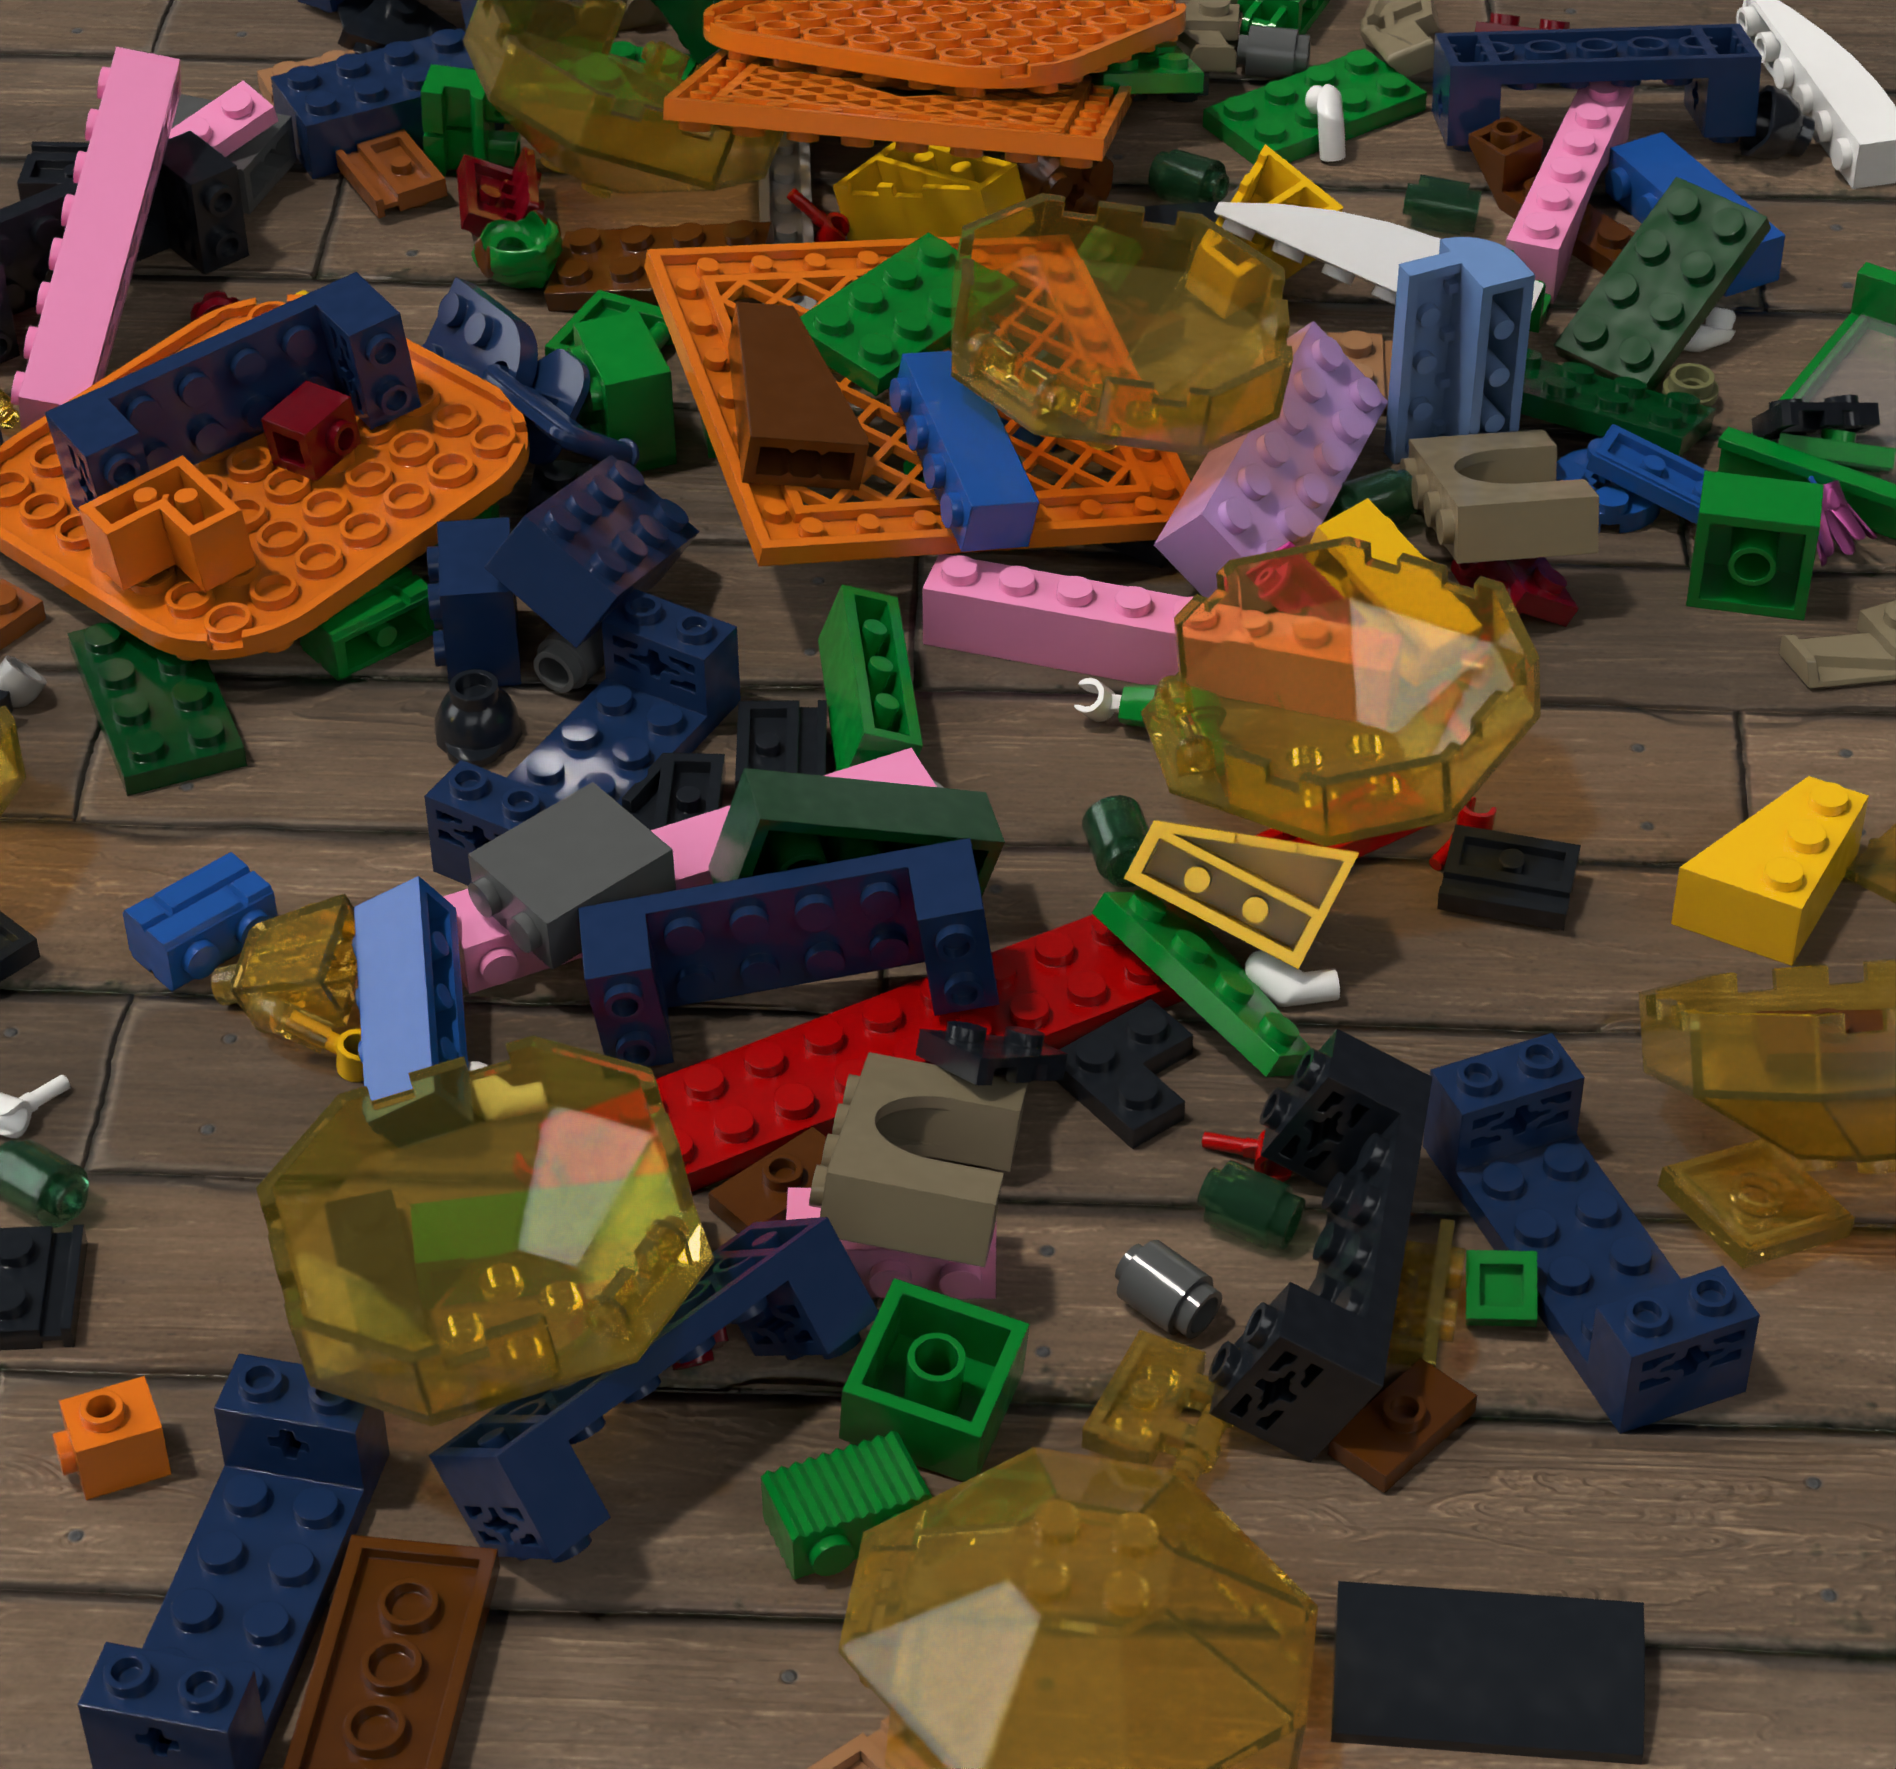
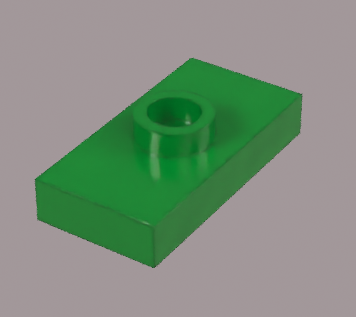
M1822 429L1821 438L1780 433L1779 444L1827 461L1854 470L1888 474L1893 470L1896 448L1855 443L1857 433L1836 429Z

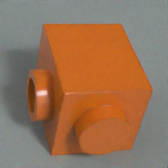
M145 1376L59 1400L65 1430L52 1433L57 1457L63 1476L77 1472L86 1500L172 1475L162 1425Z

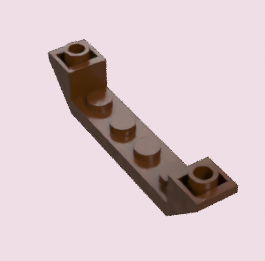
M1506 116L1470 133L1468 144L1499 209L1516 220L1540 170L1543 138L1522 126L1518 121ZM1588 203L1579 227L1572 255L1605 275L1635 233L1627 226L1618 223Z

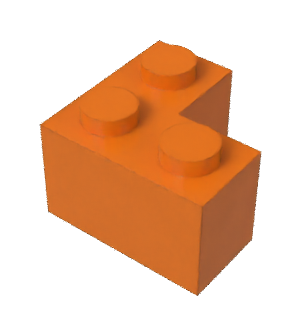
M183 455L78 507L95 563L123 591L136 584L148 581L154 575L175 564L204 592L216 586L226 584L234 577L257 566L242 510Z

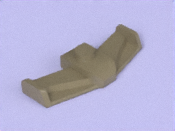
M1190 0L1185 4V30L1178 35V41L1174 43L1203 72L1236 73L1237 54L1234 47L1228 45L1226 40L1238 41L1240 4H1237V0Z
M1370 0L1366 13L1360 20L1361 36L1364 43L1377 49L1385 61L1405 77H1410L1433 68L1434 42L1431 36L1439 31L1438 13L1434 1Z
M1896 600L1860 610L1857 630L1860 634L1798 639L1794 634L1783 635L1779 654L1810 690L1896 682Z

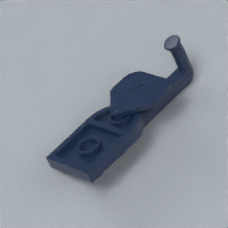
M456 277L449 293L444 296L439 305L438 316L422 347L501 389L515 408L524 415L530 441L528 461L538 466H546L548 463H552L562 448L598 461H603L608 456L613 455L617 460L625 461L635 467L639 460V448L633 440L628 438L616 440L587 430L575 421L590 388V372L587 365L571 352L564 349H557L538 360L537 341L530 326L474 283Z

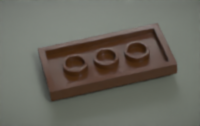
M737 220L727 224L706 225L689 222L678 226L665 227L634 225L624 229L597 230L586 227L576 231H566L562 242L563 251L558 257L544 292L548 311L580 310L598 290L659 306L644 268L647 249L774 244L775 235L772 221L751 222L748 220ZM743 298L740 300H734L733 302H757V300L753 298Z
M351 1535L283 1769L449 1768L500 1570L498 1549Z

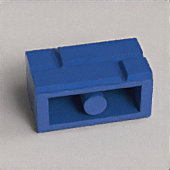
M232 852L123 912L129 950L133 958L149 972L153 971L155 978L171 992L194 979H202L209 976L217 966L243 951L262 946L268 941L270 936L280 930L275 895L271 885L255 871L250 872L248 865Z

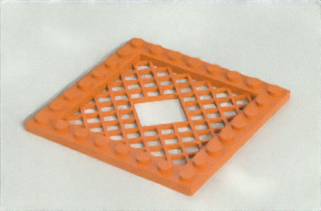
M721 49L664 97L663 120L678 121V129L689 132L711 131V125L732 126V134L742 137H764L765 130L787 132L786 139L795 142H818L820 135L841 137V144L849 147L869 148L874 146V140L896 142L895 149L902 152L925 153L928 152L929 145L950 147V155L962 158L983 157V150L1005 152V160L1010 162L1036 163L1038 162L1039 155L1060 157V165L1064 167L1086 169L1093 167V161H1103L1135 94H1131V86H1120L1117 94H1114V87L1094 85L1093 77L1087 74L1083 77L1082 82L1060 83L1059 91L1052 94L1031 93L1027 91V88L986 89V95L962 97L954 94V87L940 85L939 88L934 90L947 94L901 97L872 88L918 89L908 87V80L896 78L890 82H868L862 79V73L849 71L843 75H824L817 72V66L804 64L797 68H780L772 65L771 58L759 57V59L752 61L733 60L728 58V50Z
M1069 232L937 237L946 241L950 246L979 264L989 267L994 273L1012 284L1030 292L1023 300L1013 296L1012 304L1006 307L1012 310V312L1005 319L994 315L983 323L994 329L987 338L971 331L959 339V341L976 348L970 355L982 380L992 384L987 391L999 417L1009 421L1004 427L1017 455L1026 458L1022 466L1037 495L1039 506L1028 547L961 552L951 528L944 526L941 518L940 503L934 490L928 489L925 483L919 481L923 477V465L917 451H912L907 444L903 443L907 437L906 427L900 413H895L892 407L852 389L855 383L846 377L841 382H836L846 400L864 410L857 419L868 437V442L880 447L872 457L866 456L859 491L840 489L832 499H829L804 486L742 482L728 352L732 328L729 316L734 317L736 303L733 301L753 298L764 304L794 306L800 317L809 310L787 300L788 298L808 296L818 301L812 307L814 308L919 238L647 249L644 268L758 566H784L789 564L1157 540L1191 481ZM1038 302L1040 308H1038V307H1036V306H1034V305ZM1025 316L1046 326V328L1040 335H1037L1016 325V323ZM1007 335L1028 345V347L1022 354H1019L998 344V342ZM1054 337L1057 344L1050 340ZM946 348V349L943 350V351H953V350H951V349H949V348ZM1041 351L1064 363L1054 371L1032 359ZM988 354L1009 364L1010 367L1002 374L979 362ZM1021 371H1024L1045 381V383L1037 391L1014 379ZM1071 373L1074 380L1067 376ZM1058 387L1081 399L1074 407H1071L1049 395ZM1005 390L1028 402L1020 410H1017L996 400V398ZM1040 407L1063 419L1056 427H1053L1031 415ZM1088 409L1091 416L1085 414L1084 412ZM878 416L900 428L890 437L867 425ZM1076 424L1099 436L1091 444H1088L1066 432ZM1022 427L1045 439L1036 448L1012 435ZM1057 444L1080 455V457L1071 465L1048 454V452ZM1104 446H1106L1109 453L1102 450ZM891 454H894L916 466L906 475L884 464V462ZM1093 461L1116 472V474L1109 482H1106L1083 470ZM1038 464L1062 477L1053 486L1029 473ZM873 474L896 485V487L886 496L863 483ZM1072 482H1076L1086 487L1067 489L1072 484ZM908 492L921 497L902 499ZM852 495L864 500L862 502H846Z

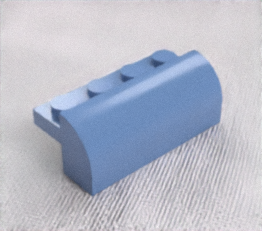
M1450 237L1440 239L1438 255L1399 264L1384 453L1393 464L1400 463L1402 458H1409V439L1519 431L1535 274L1507 247L1481 238Z

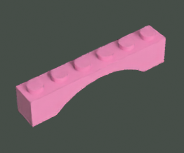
M1610 81L1590 82L1588 87L1577 90L1506 239L1505 247L1514 250V253L1535 274V280L1545 283V293L1551 295V304L1554 303L1565 279L1579 227L1594 186L1603 169L1609 164L1610 148L1624 144L1628 140L1634 87H1618L1612 85Z

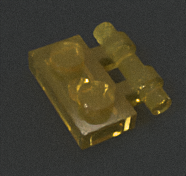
M1139 1330L1082 1428V1448L1146 1471L1150 1470L1160 1451L1170 1454L1176 1458L1169 1472L1171 1481L1183 1489L1194 1488L1201 1474H1206L1213 1470L1222 1452L1220 1440L1227 1428L1234 1427L1209 1414L1215 1383L1209 1381L1208 1376L1203 1375L1205 1372L1206 1352ZM1185 1406L1201 1412V1416L1195 1426L1178 1420Z

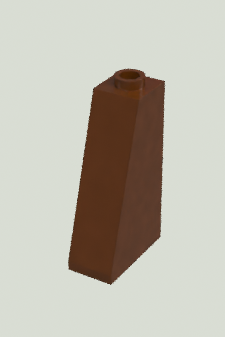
M736 302L728 352L742 482L859 491L869 447L868 437L794 306Z

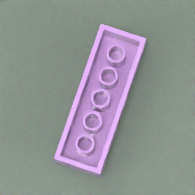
M1315 321L1267 352L1154 544L1207 601L1239 607H1255L1261 610L1273 604L1268 598H1262L1257 593L1258 585L1245 573V568L1289 541L1303 555L1305 554L1317 526L1321 525L1388 403V400L1380 393L1377 385L1370 378L1364 376L1343 353L1340 345L1333 338L1327 336Z

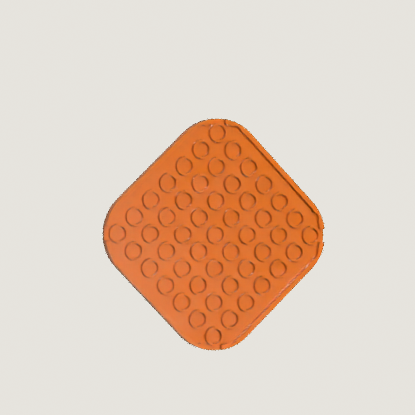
M723 0L705 9L703 13V34L709 43L728 50V58L733 60L752 61L759 59V57L771 58L772 65L780 68H797L804 64L817 66V72L824 75H843L849 71L862 73V79L868 82L881 83L893 81L894 78L908 80V87L918 90L937 89L940 85L954 87L955 95L962 97H981L986 95V89L1027 88V91L1031 93L1052 94L1059 91L1060 83L1082 82L1083 77L1089 73L1105 72L1108 70V65L1127 62L1132 59V55L1137 53L1154 51L1155 45L1165 41H1178V35L1185 30L1186 5L1185 3H1175V0Z
M287 294L286 302L288 303L304 295ZM251 298L215 309L184 326L69 401L286 303L268 301L258 305L256 298ZM406 338L421 407L372 430L355 414L362 443L318 481L273 465L265 432L194 465L242 510L257 565L234 577L230 582L204 592L176 564L154 575L148 581L136 584L123 591L95 563L80 512L73 506L45 415L0 446V552L145 643L163 652L176 655L180 660L232 659L263 652H281L288 649L294 643V640L311 632L414 559L423 555L427 551V547L435 546L438 543L437 522L472 520L498 500L509 495L523 474L529 460L530 441L523 413L515 408L499 387Z

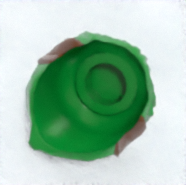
M537 210L530 211L524 219L516 222L502 219L494 220L487 224L481 236L474 243L471 253L472 259L484 276L506 286L517 289L543 288L545 282L552 274L558 257L563 251L561 229L556 221L549 218L546 221Z

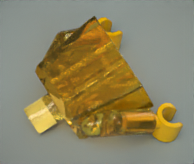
M346 894L317 903H309L300 909L254 925L248 932L237 964L214 969L211 976V988L216 1001L223 1006L238 1003L255 1029L264 1034L273 1033L287 1038L318 1054H321L323 1048L336 1054L337 1072L343 1079L350 1082L364 1081L363 1064L358 1052V1044L361 1041V1029H350L341 1035L332 1031L333 1028L347 1025L355 1002V991L358 988L357 958L352 947V940L355 936L354 907Z

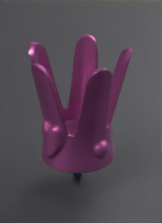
M1809 476L1808 480L1810 483H1817L1813 476ZM1839 481L1827 483L1823 489L1821 522L1817 542V551L1822 566L1827 563V557L1832 556L1834 553L1833 538L1840 550L1846 555H1852L1855 552V544L1852 537L1856 540H1863L1866 536L1871 539L1877 538L1847 503Z

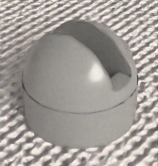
M6 656L0 664V690L10 692L13 708L29 705L38 697L47 684V681L40 673L15 657Z

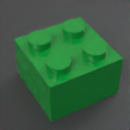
M635 310L573 323L575 346L569 347L567 351L583 361L590 372L589 392L575 421L581 426L586 425L587 430L616 440L622 438L633 440L639 448V460L635 466L639 472L677 464L671 370L639 311Z
M1704 470L1686 606L1804 621L1820 530L1824 484Z
M894 1278L842 1390L839 1439L859 1445L863 1439L872 1441L877 1435L885 1437L891 1430L898 1432L915 1465L975 1485L1024 1372L1030 1324Z

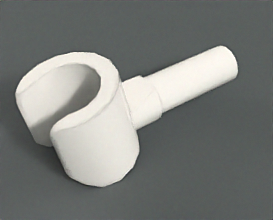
M59 1075L19 1098L0 1092V1135L9 1138L21 1137L30 1123L32 1112L36 1111L39 1106L70 1089L68 1078L64 1075Z

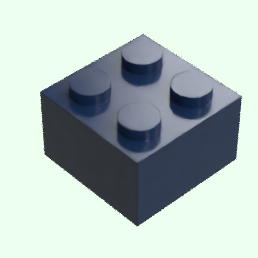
M509 517L437 522L438 546L427 547L429 582L432 583L428 584L430 620L434 621V629H443L433 631L435 666H447L449 683L460 672L480 669L492 673L497 678L499 687L522 685L517 597L484 568L511 533Z

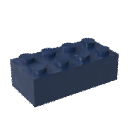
M460 28L456 30H439L432 36L409 42H392L382 49L362 54H345L338 57L337 60L315 66L294 67L287 73L272 76L271 84L276 113L292 117L296 156L310 177L316 179L340 172L337 166L335 151L343 149L348 154L357 151L356 144L401 129H405L420 149L424 150L421 89L431 64L493 72V86H500V76L464 30ZM495 123L496 131L504 129V123Z
M610 455L524 515L484 568L577 648L602 628V621L634 589L646 593L656 585L700 531L689 523L687 514L679 505L670 500L662 499L644 483L642 474L634 466L625 461L617 460L613 455Z

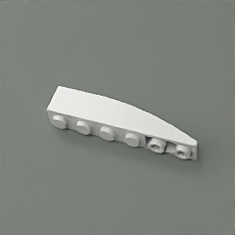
M1743 0V7H1740L1737 11L1736 24H1741L1761 54V63L1764 64L1774 78L1776 87L1787 92L1799 103L1803 115L1814 118L1815 129L1813 138L1817 143L1821 144L1831 158L1833 167L1841 172L1852 189L1896 183V106L1880 84L1848 51L1827 33L1779 0Z
M1218 202L1214 211L1217 216L1225 219L1221 229L1250 242L1255 233L1275 241L1271 251L1300 264L1304 255L1315 258L1325 263L1321 273L1350 286L1354 277L1365 280L1375 285L1371 295L1395 306L1399 264L1439 254L1440 238L1390 222L1335 210L1273 203ZM1536 280L1534 281L1532 310L1544 286L1543 283Z

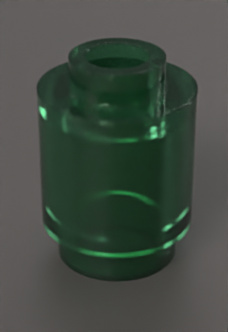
M1173 149L1170 152L1162 151L1157 154L1151 164L1148 176L1150 189L1158 193L1162 200L1175 204L1222 201L1227 196L1230 185L1229 176L1226 174L1225 166L1221 161L1179 149Z
M1421 174L1419 184L1408 183L1402 214L1412 216L1411 227L1460 235L1461 230L1474 233L1482 191L1470 189V183Z
M1385 468L1343 482V486L1330 508L1333 518L1369 498L1395 525L1405 523L1411 514L1418 511L1414 508L1412 500V475L1404 469L1395 471L1392 468Z
M1123 795L1103 798L1094 803L1084 814L1082 819L1084 835L1100 875L1117 887H1135L1137 885L1127 881L1124 877L1150 828L1140 804L1133 798Z
M10 1140L0 1146L1 1202L41 1225L53 1226V1228L67 1224L82 1212L87 1202L89 1189L88 1175L82 1167L33 1140Z
M1230 1160L1222 1170L1213 1167L1209 1171L1201 1186L1197 1204L1205 1208L1204 1223L1263 1249H1266L1271 1244L1284 1250L1289 1245L1299 1226L1305 1208V1199L1293 1194L1292 1185Z

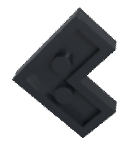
M1152 999L1059 1049L1068 1055L1063 1080L1055 1081L1130 1148L1134 1149L1184 1120L1185 1100L1155 1074L1192 1054L1193 1034Z

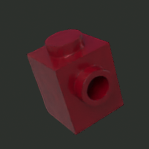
M307 380L261 418L273 465L314 481H318L362 443L351 397Z

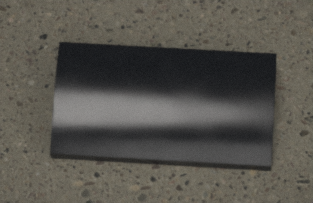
M1338 1581L1334 1625L1331 1742L1642 1765L1645 1712L1644 1602Z

